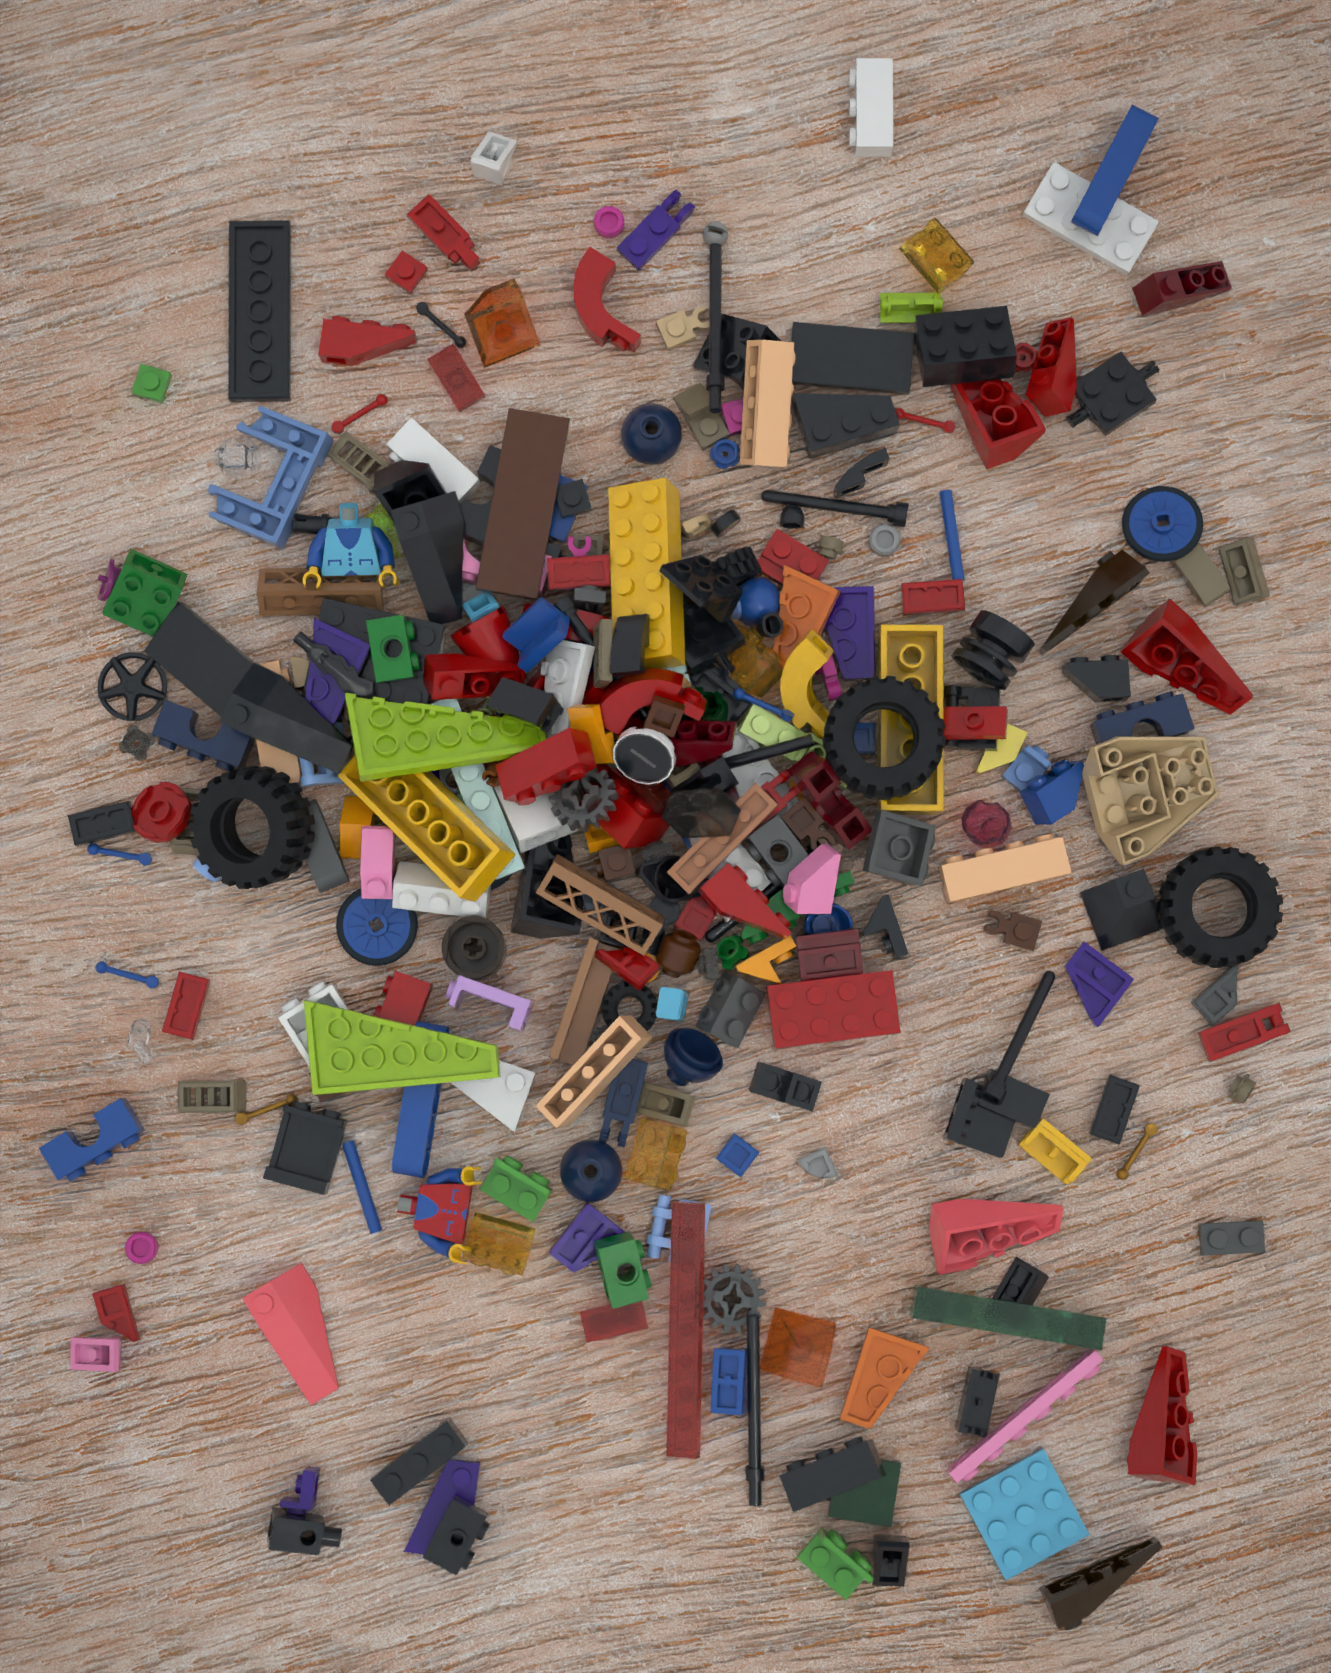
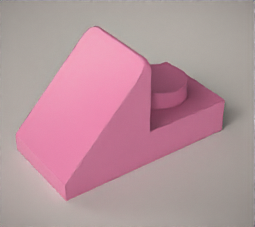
M121 1336L71 1338V1370L118 1372L121 1369Z

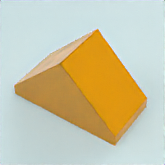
M345 796L339 822L341 858L361 859L362 827L375 826V813L356 796Z

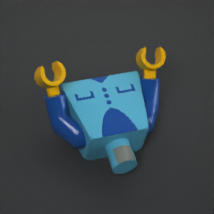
M340 504V518L329 519L327 527L318 531L309 546L306 566L309 572L305 573L302 578L304 588L306 589V580L310 577H314L318 581L316 590L321 587L319 571L322 572V576L379 575L378 581L384 589L386 588L384 584L385 578L393 576L394 586L397 587L399 585V578L392 570L395 568L393 546L381 528L374 526L371 518H359L358 504Z

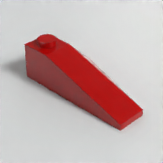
M1001 379L950 384L972 442L986 469L1015 460L1046 432V428L1034 406L1027 399L1022 400L1013 391V386L1007 381L1003 382Z
M1170 598L1148 615L1120 651L1142 672L1150 676L1156 674L1170 681V686L1176 689L1182 687L1196 694L1197 699L1229 715L1253 697L1251 691L1194 620Z
M1162 1346L1130 1439L1129 1454L1127 1456L1128 1475L1145 1480L1196 1485L1197 1445L1196 1442H1191L1189 1424L1194 1423L1193 1412H1188L1185 1396L1188 1395L1190 1387L1186 1354L1183 1351L1169 1346Z

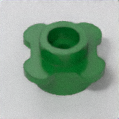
M738 935L723 938L715 949V955L722 960V967L725 970L733 969L735 964L747 959L749 956V950L743 947L741 944L742 939Z

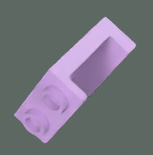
M461 975L458 976L457 981L451 980L446 993V998L450 999L449 1006L459 1009L464 994L470 993L514 1009L508 1027L520 1032L524 1031L534 1004L531 1000Z

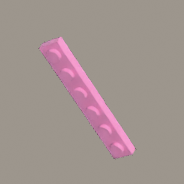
M1088 1349L988 1433L985 1438L981 1439L946 1469L956 1483L961 1480L967 1482L979 1472L977 1466L986 1459L991 1462L1003 1452L1001 1447L1009 1439L1016 1441L1028 1430L1026 1428L1028 1423L1034 1418L1039 1421L1049 1414L1052 1410L1050 1405L1058 1398L1061 1400L1068 1398L1076 1390L1074 1385L1083 1377L1085 1380L1093 1377L1101 1369L1099 1367V1364L1103 1361L1096 1350Z

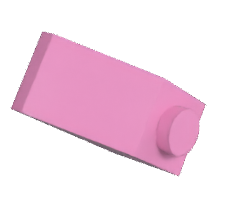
M363 826L360 867L362 899H393V882L396 875L394 832L388 826Z
M821 844L789 872L787 884L783 889L784 903L796 914H831L841 854L829 844Z

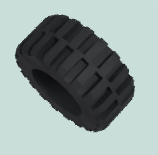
M877 676L870 677L867 681L863 683L857 682L848 691L843 692L831 708L824 727L823 749L826 752L825 759L839 780H842L847 785L846 788L853 793L857 791L863 794V797L869 799L877 797L881 798V800H890L892 797L897 796L900 798L921 787L939 765L946 741L943 731L945 729L944 720L940 719L938 714L940 709L935 702L932 703L927 698L929 694L924 689L918 690L913 687V682L906 679L904 682L898 681L895 676H886L885 679H878ZM885 709L898 713L909 723L913 732V746L910 754L904 761L892 767H877L866 762L860 756L855 746L854 733L858 722L866 714L875 710Z
M249 766L225 772L221 776L214 777L207 782V787L202 788L197 795L199 802L192 805L190 813L194 815V820L189 821V831H193L194 839L191 840L193 849L197 848L200 854L197 858L202 865H208L209 869L207 871L214 878L221 876V882L230 887L236 885L238 889H250L253 887L256 889L290 877L291 873L297 872L302 867V860L307 859L311 852L308 844L314 842L315 832L311 831V825L315 824L314 815H309L307 807L311 806L308 797L303 798L301 796L302 788L297 782L290 784V776L283 772L276 773L274 768L267 766L260 768L258 766ZM244 799L255 803L263 811L269 824V842L262 855L248 850L239 839L236 831L235 816L240 803Z
M1220 846L1201 850L1180 861L1167 874V880L1161 885L1159 890L1161 899L1157 902V911H1160L1161 919L1159 920L1160 929H1165L1167 933L1165 939L1169 945L1174 944L1178 949L1177 953L1183 958L1188 957L1192 959V963L1200 966L1208 965L1210 968L1230 967L1253 959L1257 954L1262 953L1268 947V942L1275 939L1278 933L1276 926L1282 922L1283 913L1279 912V905L1283 904V897L1277 894L1275 888L1279 886L1276 877L1271 878L1267 872L1270 869L1264 862L1259 864L1255 861L1256 856L1249 852L1243 854L1239 852L1238 848L1228 847L1223 849ZM1222 878L1232 882L1240 889L1247 905L1245 922L1236 933L1230 936H1212L1206 933L1194 918L1192 911L1194 892L1202 883L1210 879Z

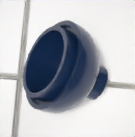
M655 403L643 404L633 409L625 418L621 429L622 444L626 452L634 460L648 465L660 464L672 458L678 451L682 441V427L677 416L667 407ZM653 424L658 430L654 434H649L646 432V427Z
M677 1028L672 1030L667 1036L664 1043V1058L668 1066L666 1073L668 1078L675 1084L686 1086L689 1082H705L713 1079L722 1069L723 1059L717 1045L702 1032L690 1028Z
M596 1139L579 1141L565 1152L561 1160V1182L566 1191L580 1201H602L612 1195L621 1182L622 1163L620 1157L605 1142ZM594 1165L596 1167L597 1173L594 1177L585 1175L584 1170L586 1166Z

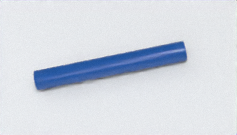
M942 490L939 493L952 580L963 579L964 581L952 490Z
M353 1140L343 1143L342 1146L369 1232L373 1234L382 1231L355 1142Z

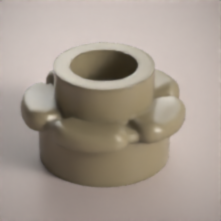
M821 535L819 542L815 543V547L820 549L818 554L821 556L836 559L837 554L842 555L844 553L842 551L844 542Z
M1246 1074L1244 1078L1237 1076L1231 1084L1228 1092L1233 1094L1231 1097L1232 1101L1237 1100L1244 1104L1250 1096L1256 1082L1249 1079V1074Z

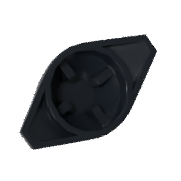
M676 855L665 856L640 864L636 869V876L642 879L643 883L655 895L669 902H681L702 896L698 890L708 881L706 878L689 895L667 873L681 858Z

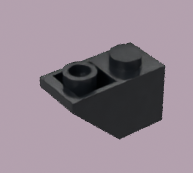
M1119 655L1100 657L1101 661H1089L1088 657L1070 658V663H1066L1062 667V674L1094 702L1126 701L1131 697L1128 659L1119 660Z

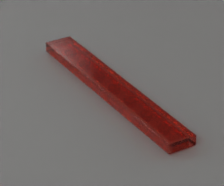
M672 1202L666 1456L689 1459H698L700 1457L705 1203Z

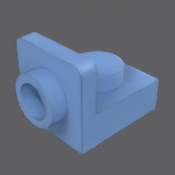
M1026 745L1001 777L1018 791H1022L1029 786V780L1044 774L1052 763L1047 760L1049 755L1043 749L1036 745L1033 748Z

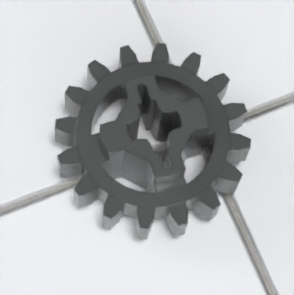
M598 768L587 772L584 778L561 785V789L554 792L555 795L549 796L548 800L554 805L551 811L555 817L558 816L557 819L562 826L568 823L571 831H575L578 825H580L583 832H587L588 825L593 824L598 829L600 828L598 822L600 819L607 822L610 820L607 812L616 811L617 808L612 801L619 799L616 790H614L616 785L613 779H609L607 771L602 770L599 772ZM590 781L596 782L602 788H599L598 785H591ZM565 807H568L569 810H576L577 815L570 813Z
M723 1264L722 1273L719 1274L715 1269H712L711 1272L714 1278L712 1280L703 1278L702 1282L707 1286V1289L698 1290V1294L705 1297V1301L698 1303L699 1308H707L708 1311L703 1315V1318L706 1320L712 1317L714 1319L712 1324L714 1329L721 1323L724 1325V1333L729 1332L730 1326H735L737 1333H741V1324L745 1323L747 1325V1315L757 1314L759 1319L762 1317L757 1308L766 1307V1302L759 1300V1296L764 1295L766 1291L765 1289H757L756 1286L761 1281L759 1277L752 1280L749 1278L752 1272L751 1269L748 1268L744 1273H741L740 1265L736 1264L734 1270L729 1271L728 1266ZM730 1277L728 1285L721 1290L713 1289L720 1280ZM741 1279L750 1286L753 1296L743 1293L740 1288ZM733 1284H735L736 1295L741 1300L740 1302H734L731 1312L728 1313V1302L723 1299V1296L729 1295L733 1289ZM711 1301L720 1303L724 1309L723 1317L714 1311ZM743 1307L750 1308L746 1315L734 1319L737 1311Z

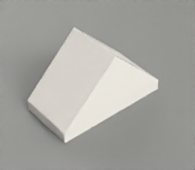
M488 131L471 156L470 162L473 176L502 185L517 141Z

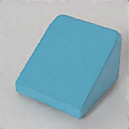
M483 592L462 605L472 623L500 608L490 592Z
M661 987L656 1016L662 1019L683 1022L685 1020L689 993L683 989Z

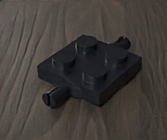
M1119 352L1077 380L1075 396L1079 400L1081 409L1066 417L1068 423H1071L1070 426L1075 428V426L1088 418L1098 426L1104 436H1107L1156 403L1157 399L1147 387L1145 380L1160 372L1159 367L1155 366L1156 363L1154 361H1151V363L1137 370L1129 363L1124 354Z
M683 594L686 666L694 674L710 664L717 663L725 676L729 675L728 670L730 673H733L735 667L727 656L746 645L745 637L732 619L728 622L720 623L703 607H699L695 602L690 604Z

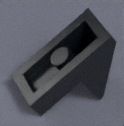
M885 895L880 898L861 938L884 930L886 936L881 938L887 955L892 953L893 958L897 959L909 953L889 895Z

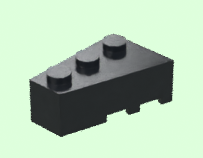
M793 393L791 403L809 460L897 434L900 425L891 396Z

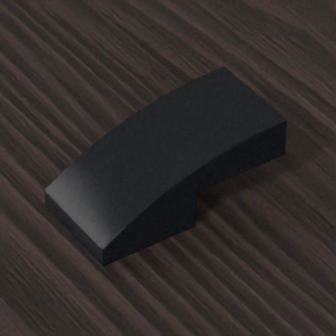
M885 447L866 456L843 475L834 488L833 494L835 499L864 488L866 482L864 474L888 465L890 458Z
M648 614L617 618L612 640L610 674L624 676L645 673V646H649Z
M757 1062L749 1092L813 1112L822 1082L772 1065Z

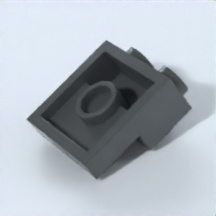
M876 810L862 871L883 876L885 879L906 885L922 886L928 874L927 862L930 850L935 843L934 831L936 825L888 811Z

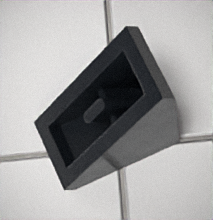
M874 1534L872 1569L874 1580L872 1585L904 1587L910 1548L906 1536Z

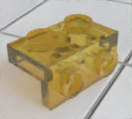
M935 217L927 223L923 230L906 240L899 248L938 294L959 281L974 263L968 253Z
M641 1118L624 1179L671 1191L678 1176L677 1168L681 1153L686 1147L687 1130Z
M475 1212L466 1244L472 1250L471 1252L464 1250L462 1259L470 1261L476 1266H489L500 1269L505 1274L523 1275L536 1228Z

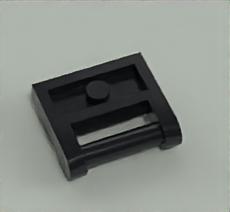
M955 685L944 687V697L947 698L946 707H958L959 699H968V706H1000V688L960 687ZM998 739L946 740L944 749L997 751Z

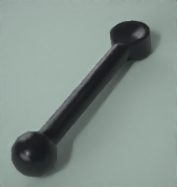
M420 302L417 304L418 314L426 315L455 341L456 347H465L466 339L462 336H457L431 313L427 303Z

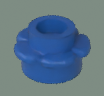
M720 439L711 448L710 458L712 461H715V465L718 468L727 469L728 466L733 467L740 459L738 455L740 452L739 446L734 441ZM727 452L728 456L724 457L722 453Z

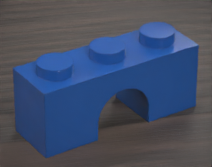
M120 1098L93 1114L100 1126L99 1138L93 1145H82L77 1140L73 1131H66L39 1147L57 1180L68 1179L69 1182H72L86 1173L84 1169L86 1166L93 1162L98 1166L112 1158L113 1154L111 1151L122 1145L126 1149L140 1140L138 1135L144 1132L145 1129L126 1098Z

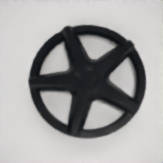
M129 652L111 658L102 669L98 679V697L102 705L111 715L125 721H139L150 717L161 707L167 694V679L162 667L153 658L142 653ZM138 658L146 662L134 674H131L120 661ZM113 667L120 679V683L104 690L106 675ZM153 667L156 668L160 675L162 691L152 688L144 682ZM124 696L126 698L127 715L115 711L109 705L107 699ZM143 696L158 700L151 710L136 716L139 698Z

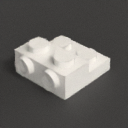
M321 981L307 990L310 996L300 1002L297 997L291 999L281 1006L283 1012L278 1016V1019L309 1068L304 1000L349 1010L333 982L326 985L324 981Z

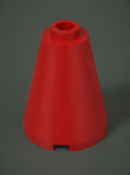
M503 605L490 614L483 616L473 623L470 622L449 635L465 655L518 664L520 656L518 649L502 637L503 632L511 625Z

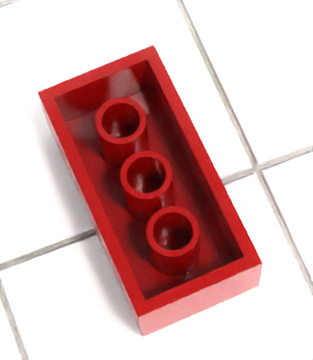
M892 970L766 987L774 1049L901 1033Z

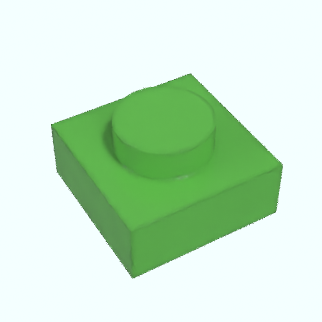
M141 364L132 389L133 395L163 404L172 374L165 370Z

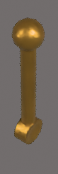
M289 1094L286 1099L249 1113L240 1112L235 1116V1121L240 1125H244L248 1122V1119L281 1108L284 1105L292 1106L293 1100L298 1101V1098L295 1094Z
M1149 1123L1144 1127L1145 1134L1124 1167L1117 1170L1116 1175L1118 1179L1126 1180L1128 1178V1171L1150 1136L1157 1133L1158 1128L1155 1124Z

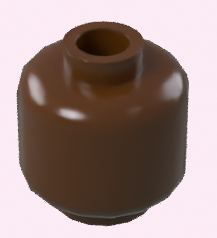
M675 929L673 932L663 936L656 954V961L663 968L662 972L664 974L679 978L680 975L693 972L701 952V946L696 941L697 937L694 934L682 929Z

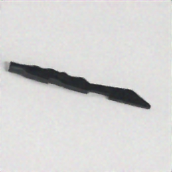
M301 631L294 637L293 641L306 652L307 657L325 676L329 673L343 692L356 694V697L373 699V697H377L373 694V681L359 677L355 666H348L343 656L332 654L327 645L316 644Z

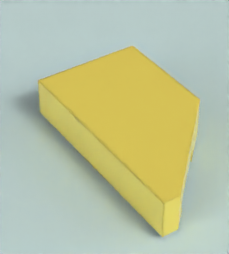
M1007 723L1006 739H998L997 751L984 752L975 773L982 774L1015 761L1028 732Z

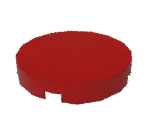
M166 781L158 782L159 785L154 787L150 785L136 797L131 809L135 824L133 825L134 830L147 841L154 843L168 842L179 836L186 828L191 817L192 804L188 795L176 784Z

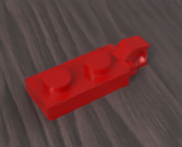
M430 194L407 213L408 219L453 263L456 264L461 260L471 271L480 264L479 257L471 250L475 244L471 240L470 235Z

